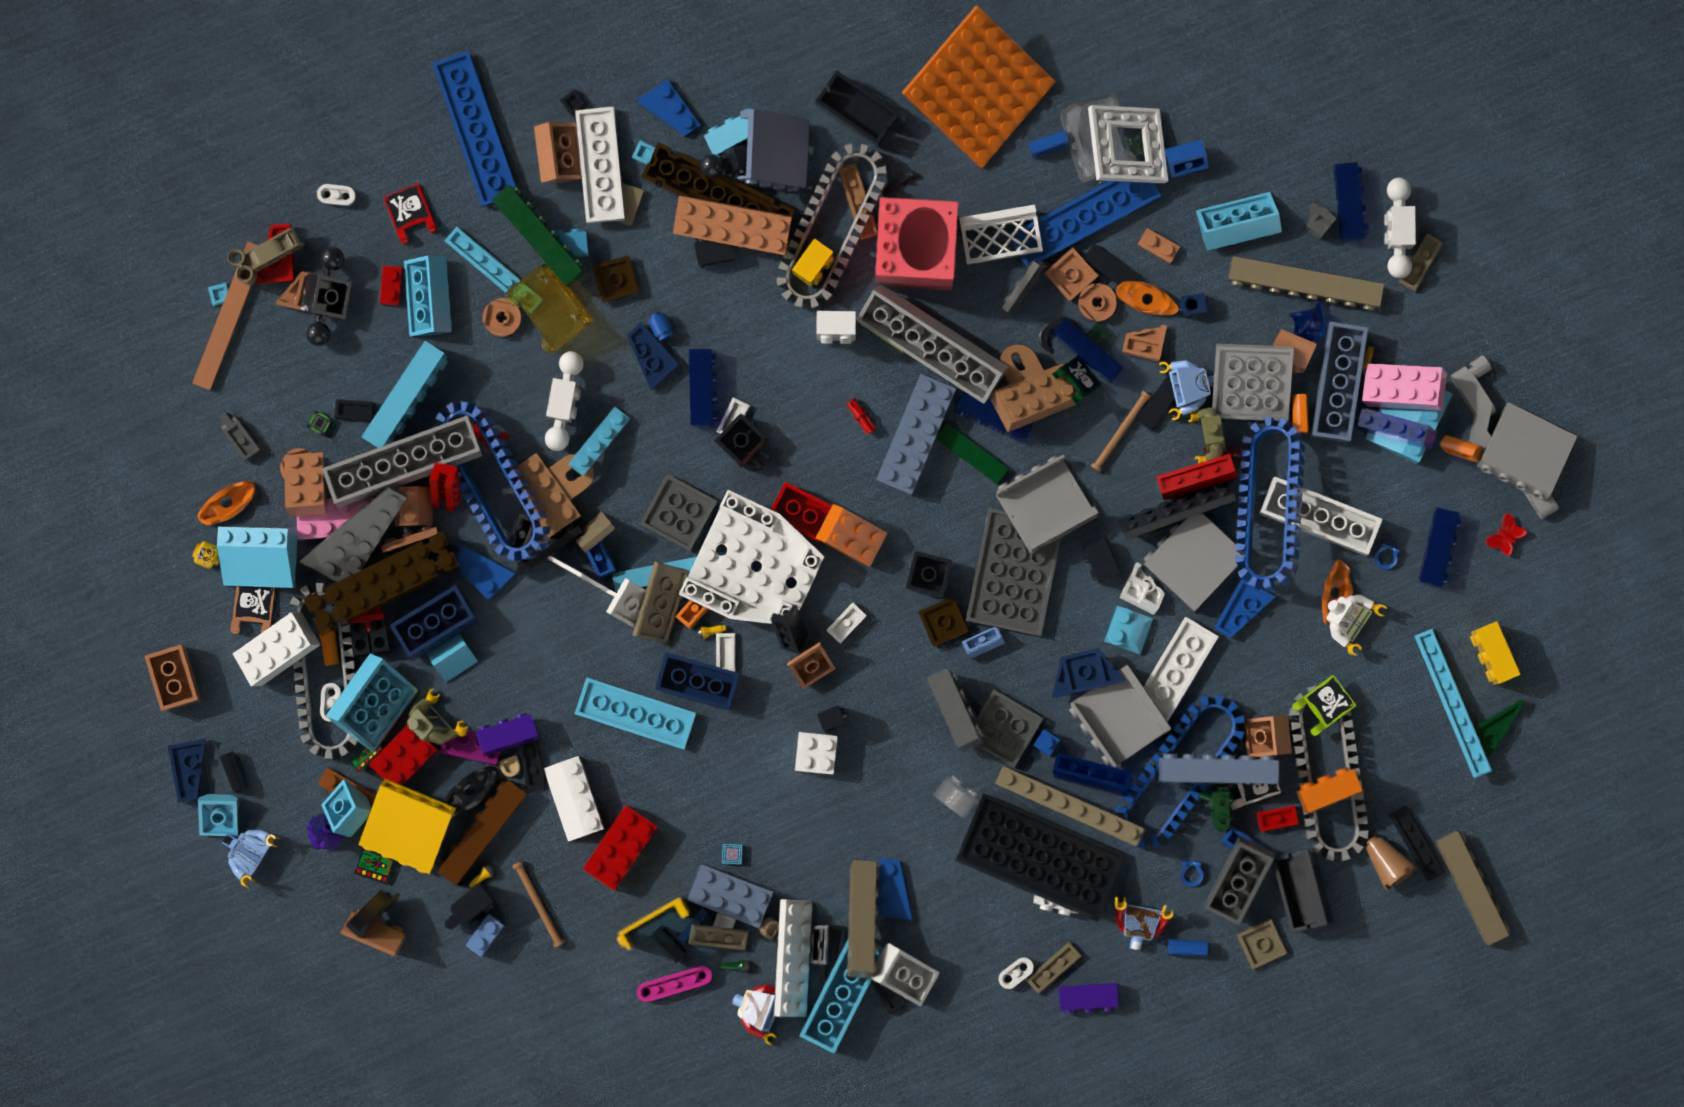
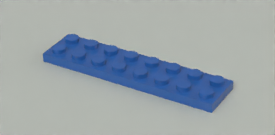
M469 51L432 64L481 205L485 207L493 204L492 199L507 185L515 187V183Z
M1108 181L1037 219L1043 252L1020 255V258L1025 267L1030 262L1043 261L1160 198L1161 195L1154 183ZM1034 222L1023 228L1030 232L1034 227ZM1019 229L1014 238L1022 243L1028 234ZM1030 236L1025 245L1030 249L1037 248V240ZM1011 240L1012 244L1017 250L1020 245Z

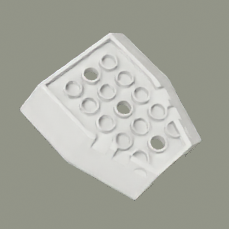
M727 490L717 516L679 595L730 619L772 624L770 618L773 613L788 616L793 604L797 605L800 610L824 556L779 513ZM720 544L727 547V553L724 556H720L716 552V548ZM752 562H761L762 569L759 572H754L751 569ZM787 578H795L797 581L796 587L788 588L786 586Z

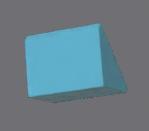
M460 633L426 653L446 683L478 662Z

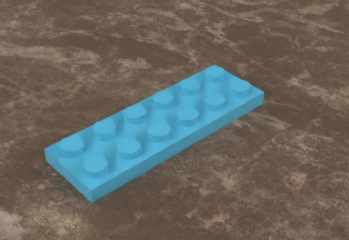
M587 677L575 711L576 715L685 750L696 716L694 712Z

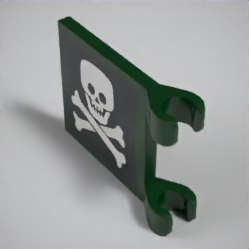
M1078 356L1052 373L1056 380L1064 375L1076 389L1077 394L1071 398L1075 404L1102 386Z

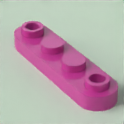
M698 966L642 983L638 987L637 995L640 1000L649 1002L703 986L710 982L712 972L706 966ZM700 972L706 973L704 979L699 978ZM645 988L650 989V995H644L643 991Z

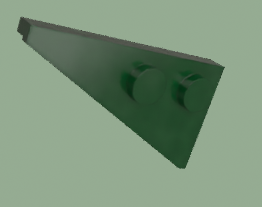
M1522 699L1474 727L1487 760L1524 704Z

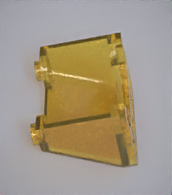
M546 263L538 266L505 292L508 296V302L512 306L522 307L543 335L541 346L550 354L559 350L594 324L592 316L572 289L566 287Z

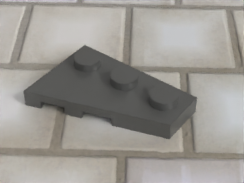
M1047 261L1030 262L1025 268L1026 273L1024 276L1016 281L1014 285L1016 288L1012 294L1009 293L1004 299L1005 304L1002 308L1007 312H1014L1028 295L1029 286L1032 287L1035 283L1037 284L1041 279L1039 275L1044 268L1048 270L1051 264Z

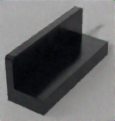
M793 604L788 616L773 613L770 620L781 648L800 653L808 633L797 605Z
M380 889L345 926L360 938L392 907L400 894L397 892L390 898Z

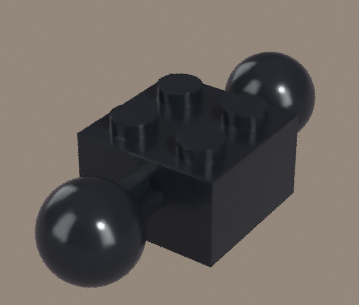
M747 144L727 149L721 153L722 158L716 154H708L700 162V170L708 178L719 177L723 170H725V175L732 174L733 177L743 176L746 173Z
M328 247L321 253L320 262L325 268L324 275H307L301 311L316 314L315 322L309 325L306 331L307 340L314 346H323L330 339L331 332L326 325L327 317L345 319L352 282L335 278L336 270H339L345 262L344 253L337 247Z

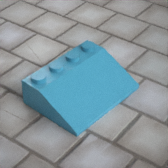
M1445 390L1443 411L1380 407L1365 439L1414 464H1418L1453 394Z
M218 527L217 549L223 586L295 588L298 530Z
M369 654L326 714V717L366 748L375 752L418 690L384 659Z

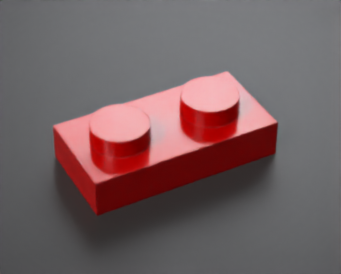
M383 266L380 304L399 306L402 267Z
M1295 805L1257 812L1260 832L1299 824Z

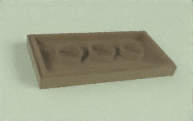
M654 561L632 634L633 636L667 644L681 599L679 593L689 570Z

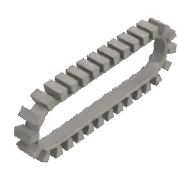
M852 144L845 145L844 147L848 155L841 158L836 151L831 156V159L838 162V164L834 168L828 163L825 172L833 175L829 179L822 174L819 182L826 184L827 187L824 190L817 185L814 191L815 194L821 195L822 198L819 201L812 196L809 202L810 205L817 206L816 211L814 212L807 207L804 215L812 217L809 223L802 218L799 223L800 227L807 228L804 234L796 229L793 236L802 240L800 244L791 240L788 246L797 251L795 255L786 251V255L783 258L790 260L791 263L788 266L781 261L778 267L779 270L787 273L786 278H777V285L779 287L787 284L789 290L782 293L786 301L793 294L798 297L794 305L795 307L803 309V301L811 300V308L820 307L816 300L817 297L823 295L828 302L833 296L826 291V288L829 284L836 289L839 281L833 280L831 277L834 273L841 279L844 270L836 268L839 262L846 268L849 259L842 258L841 256L845 252L851 257L854 252V248L847 247L846 245L850 241L857 246L860 238L852 236V233L855 230L862 235L865 229L864 226L857 225V222L860 219L865 224L868 223L870 216L862 214L865 208L872 213L875 205L867 203L870 197L875 202H878L880 197L879 193L872 192L874 186L880 191H883L885 183L877 181L878 175H887L886 166L876 168L875 163L880 161L882 157L877 151L871 158L866 156L869 149L867 145L861 144L860 153H853ZM849 158H864L870 162L874 169V180L822 289L811 296L800 295L790 285V272L841 165Z
M316 583L319 596L324 594L326 586L324 583ZM306 585L300 589L306 597L311 595L309 586ZM293 596L290 604L299 606L298 612H302L305 602ZM339 622L338 628L345 689L348 685V680L351 681L356 674L347 675V668L356 669V661L346 663V657L354 656L352 649L345 651V645H352L351 637L344 638L343 632L351 633L350 625L342 626L341 622ZM305 655L302 661H297L293 664V669L303 667V673H294V680L300 681L304 679V686L295 685L296 693L305 691L306 698L296 697L297 705L306 703L307 710L297 709L298 717L308 716V722L299 721V729L309 727V734L300 737L304 744L313 740L315 745L309 751L314 755L318 756L320 749L324 748L326 749L324 758L334 759L333 750L339 748L341 756L344 757L350 753L344 746L348 741L356 746L358 744V741L349 734H347L342 743L332 747L321 744L315 738Z
M1316 686L1307 688L1308 692L1312 691ZM1299 693L1294 700L1298 701L1303 695ZM1304 707L1298 711L1290 708L1289 716L1298 715L1299 723L1290 722V729L1292 731L1300 728L1301 735H1291L1292 743L1302 740V747H1293L1294 755L1302 752L1304 754V759H1295L1296 767L1303 764L1306 767V771H1297V777L1300 779L1307 776V781L1312 782L1302 719ZM1351 710L1343 716H1352ZM1340 717L1338 720L1345 767H1348L1350 770L1349 764H1359L1358 756L1348 758V752H1357L1356 744L1346 745V740H1355L1354 732L1347 734L1344 732V728H1353L1352 720L1343 722V718ZM1355 768L1356 775L1360 776V769ZM1363 792L1350 796L1355 833L1352 841L1343 848H1330L1322 841L1316 810L1312 811L1313 819H1304L1305 827L1314 824L1315 831H1306V838L1309 839L1316 836L1319 843L1312 846L1315 848V852L1318 854L1322 847L1328 850L1324 859L1333 861L1334 852H1340L1341 861L1351 858L1346 851L1347 849L1352 847L1356 853H1359L1364 848L1355 843L1358 836L1368 839L1369 831H1359L1358 824H1368L1367 816L1357 818V812H1366L1365 804L1355 806V800H1364Z

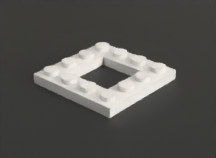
M1100 105L1088 107L1097 180L1166 183L1168 181L1159 109ZM1111 127L1141 128L1145 162L1115 160Z

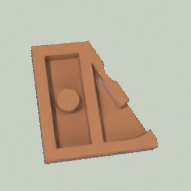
M1167 325L1154 329H1144L1141 332L1127 333L1122 354L1159 362Z

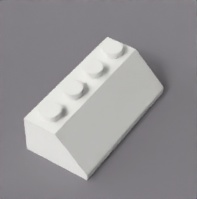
M580 756L543 769L568 842L605 829Z

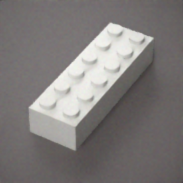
M1277 477L1272 478L1259 512L1260 515L1285 524L1287 481ZM1298 488L1303 492L1302 500H1298L1302 504V512L1293 510L1292 512H1297L1301 515V524H1292H1297L1303 532L1364 556L1369 555L1382 522L1381 518L1308 489Z

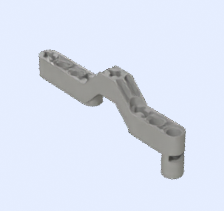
M1482 355L1469 363L1471 367L1469 370L1464 366L1450 375V378L1474 415L1469 442L1481 445L1484 454L1491 439L1487 431L1491 415L1496 413V409L1477 380L1492 370L1489 362ZM1523 491L1541 519L1559 509L1552 495L1547 500L1535 498L1532 493Z

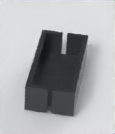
M837 70L827 83V88L824 87L815 100L817 107L877 148L886 137L887 131L891 130L899 118V113Z
M1311 847L1275 856L1273 865L1291 933L1334 922L1315 848Z

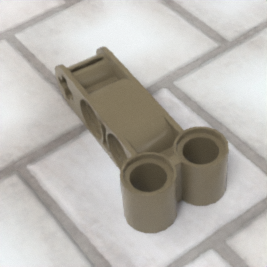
M290 228L245 253L239 249L231 250L228 254V262L238 268L236 271L237 279L246 285H252L257 280L256 272L302 248L305 244L296 233L297 228ZM241 254L242 260L239 263H235V257ZM246 271H250V277L244 280L243 274Z

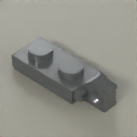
M225 411L219 415V418L224 423L221 426L223 433L245 462L261 451L236 417L231 419Z

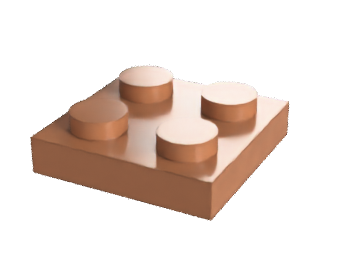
M1074 248L1069 250L1044 273L1069 302L1098 277Z

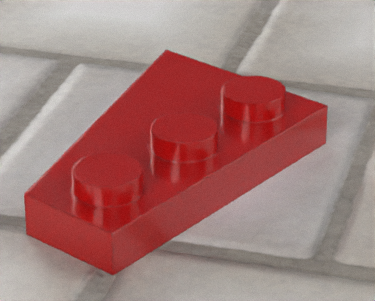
M291 224L271 225L267 240L290 229ZM293 253L260 270L256 284L294 281Z

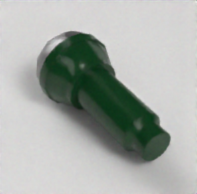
M743 959L738 962L721 963L720 967L724 970H738L745 973L749 971L750 963Z

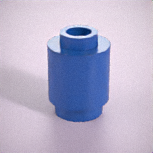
M659 311L650 316L651 319L648 323L659 341L673 336V328L665 313L661 314Z

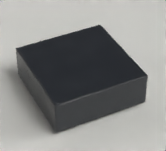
M576 89L560 99V102L571 116L577 110L587 105Z

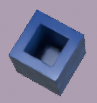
M1043 730L1033 746L1047 756H1050L1060 739Z

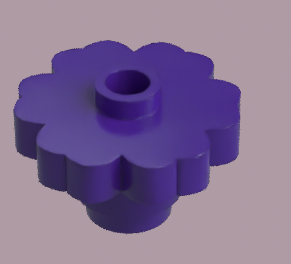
M319 814L317 817L313 816L306 826L307 830L310 831L308 833L310 843L316 849L332 850L334 847H339L345 838L344 835L333 833L324 814Z

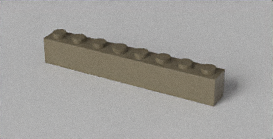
M1234 256L1231 259L1228 281L1232 282L1231 285L1243 287V284L1251 285L1250 288L1255 290L1268 288L1269 292L1280 294L1281 291H1284L1293 297L1306 295L1307 299L1317 301L1318 298H1322L1331 304H1337V301L1344 302L1345 306L1356 307V305L1364 306L1363 309L1375 311V308L1378 309L1380 307L1384 284Z
M1004 766L995 782L996 785L1133 846L1138 847L1144 835L1145 829Z

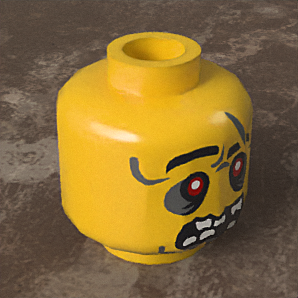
M207 541L196 545L192 554L196 564L207 569H211L213 565L217 566L219 564L216 545Z

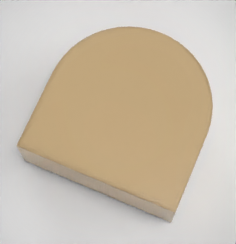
M517 755L498 761L504 775L514 777L520 772L521 765Z
M766 918L760 925V933L772 940L779 930V922L773 918Z

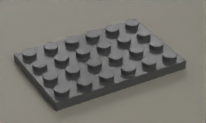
M989 508L966 621L1041 636L1061 537L1030 554L1006 512Z

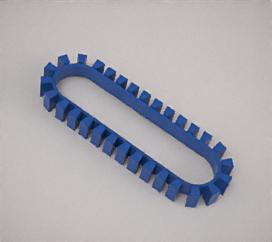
M461 401V404L451 403L446 407L451 414L439 412L436 419L444 422V424L454 421L463 414H467L474 419L533 525V535L527 545L521 548L511 545L465 463L456 465L455 467H457L458 474L460 475L459 482H465L460 485L461 492L469 493L464 496L467 503H476L470 506L472 512L482 513L475 516L479 523L489 522V524L481 528L485 534H493L487 537L490 544L501 543L494 550L499 555H507L509 552L508 560L522 561V558L532 559L536 557L532 548L544 550L547 543L539 540L540 535H550V526L541 527L539 521L548 517L544 510L533 511L542 506L538 500H530L536 497L533 490L522 491L530 487L527 480L519 479L524 477L521 469H513L519 466L516 460L507 459L513 456L510 449L502 448L507 446L503 438H496L501 436L498 428H490L496 425L493 419L484 418L482 420L489 412L484 407H475L476 403Z
M1273 417L1264 418L1266 428L1262 429L1255 422L1250 428L1257 434L1253 439L1244 435L1242 441L1246 447L1251 448V451L1241 449V457L1246 462L1241 461L1240 469L1245 473H1240V481L1245 485H1239V492L1244 497L1239 496L1238 504L1243 508H1238V516L1243 520L1237 521V528L1242 531H1237V540L1241 543H1246V545L1236 543V551L1240 555L1245 554V557L1236 555L1235 563L1240 567L1246 566V568L1237 572L1246 582L1251 578L1248 585L1260 591L1262 582H1264L1263 588L1268 592L1276 591L1274 581L1278 580L1285 587L1291 582L1284 576L1286 571L1290 570L1297 573L1299 567L1296 563L1290 562V558L1299 559L1300 551L1295 547H1300V539L1295 535L1300 536L1301 528L1297 524H1292H1301V515L1297 512H1292V510L1302 512V504L1298 500H1302L1303 492L1298 488L1303 489V480L1298 476L1303 477L1304 469L1300 466L1304 465V457L1300 453H1305V445L1300 441L1294 442L1303 436L1297 428L1292 427L1289 421L1280 418L1277 427V421ZM1280 432L1285 434L1289 441L1283 562L1275 574L1261 577L1254 573L1251 566L1257 449L1260 441L1266 435Z
M1215 695V704L1211 705L1208 703L1207 696L1199 698L1203 706L1200 710H1197L1192 704L1187 709V712L1193 714L1194 717L1190 720L1184 714L1179 720L1187 724L1186 728L1183 730L1179 724H1176L1172 731L1180 734L1178 739L1176 740L1172 734H1169L1165 741L1173 744L1170 750L1163 743L1158 751L1171 754L1199 714L1207 708L1215 707L1225 711L1230 717L1232 724L1229 736L1215 755L1216 758L1219 756L1221 759L1223 755L1230 756L1222 750L1225 746L1231 752L1235 750L1237 745L1230 742L1232 736L1242 740L1244 732L1235 731V723H1245L1243 715L1236 718L1233 717L1231 712L1238 707L1233 701H1231L1227 708L1221 706L1224 696ZM1155 753L1151 760L1159 764V758L1161 757ZM1150 763L1146 765L1144 770L1151 773V776L1148 779L1143 773L1138 776L1136 780L1145 784L1140 788L1136 783H1133L1130 790L1137 793L1135 798L1128 792L1122 798L1130 803L1127 809L1118 804L1115 812L1124 813V820L1128 821L1130 809L1159 771V765L1156 769ZM1194 782L1159 832L1150 837H1142L1139 846L1135 848L1144 849V840H1151L1152 849L1161 846L1156 839L1161 834L1169 840L1173 833L1165 830V828L1169 824L1176 830L1180 823L1172 820L1173 817L1177 815L1183 820L1187 813L1179 810L1181 806L1184 805L1190 811L1194 804L1187 801L1189 795L1197 801L1199 793L1194 791L1195 787L1198 785L1202 791H1205L1209 784Z

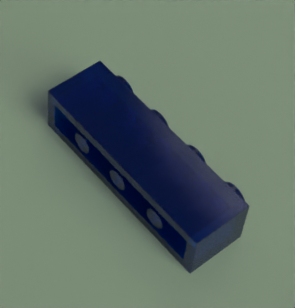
M1358 162L1335 164L1333 172L1340 242L1364 240L1365 235H1368L1367 223L1364 224L1363 216H1366V206L1362 205L1361 198L1364 197V187L1360 186L1362 167H1358Z
M1066 318L1062 319L1051 332V335L1106 382L1111 383L1122 371L1123 367Z
M689 349L691 427H714V422H718L717 410H714V403H717V391H713V384H717V373L713 372V365H716V353H712V349Z
M965 391L956 407L959 416L966 419L970 416L976 419L975 423L984 427L988 424L994 427L993 431L1002 435L1006 432L1011 435V439L1020 443L1022 440L1026 441L1034 423L1032 422L1007 432L990 398L983 404Z
M1362 407L1355 422V426L1362 432L1431 450L1437 434L1429 425Z
M1435 508L1417 583L1436 588H1442L1443 585H1446L1448 580L1446 569L1447 566H1451L1453 555H1450L1451 548H1455L1457 536L1454 535L1456 529L1460 528L1462 519L1459 517V512Z
M1057 753L1052 769L1055 779L1128 797L1133 782L1131 771Z

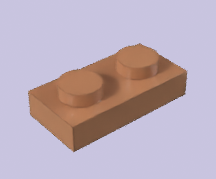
M1146 228L1137 246L1169 264L1180 246Z

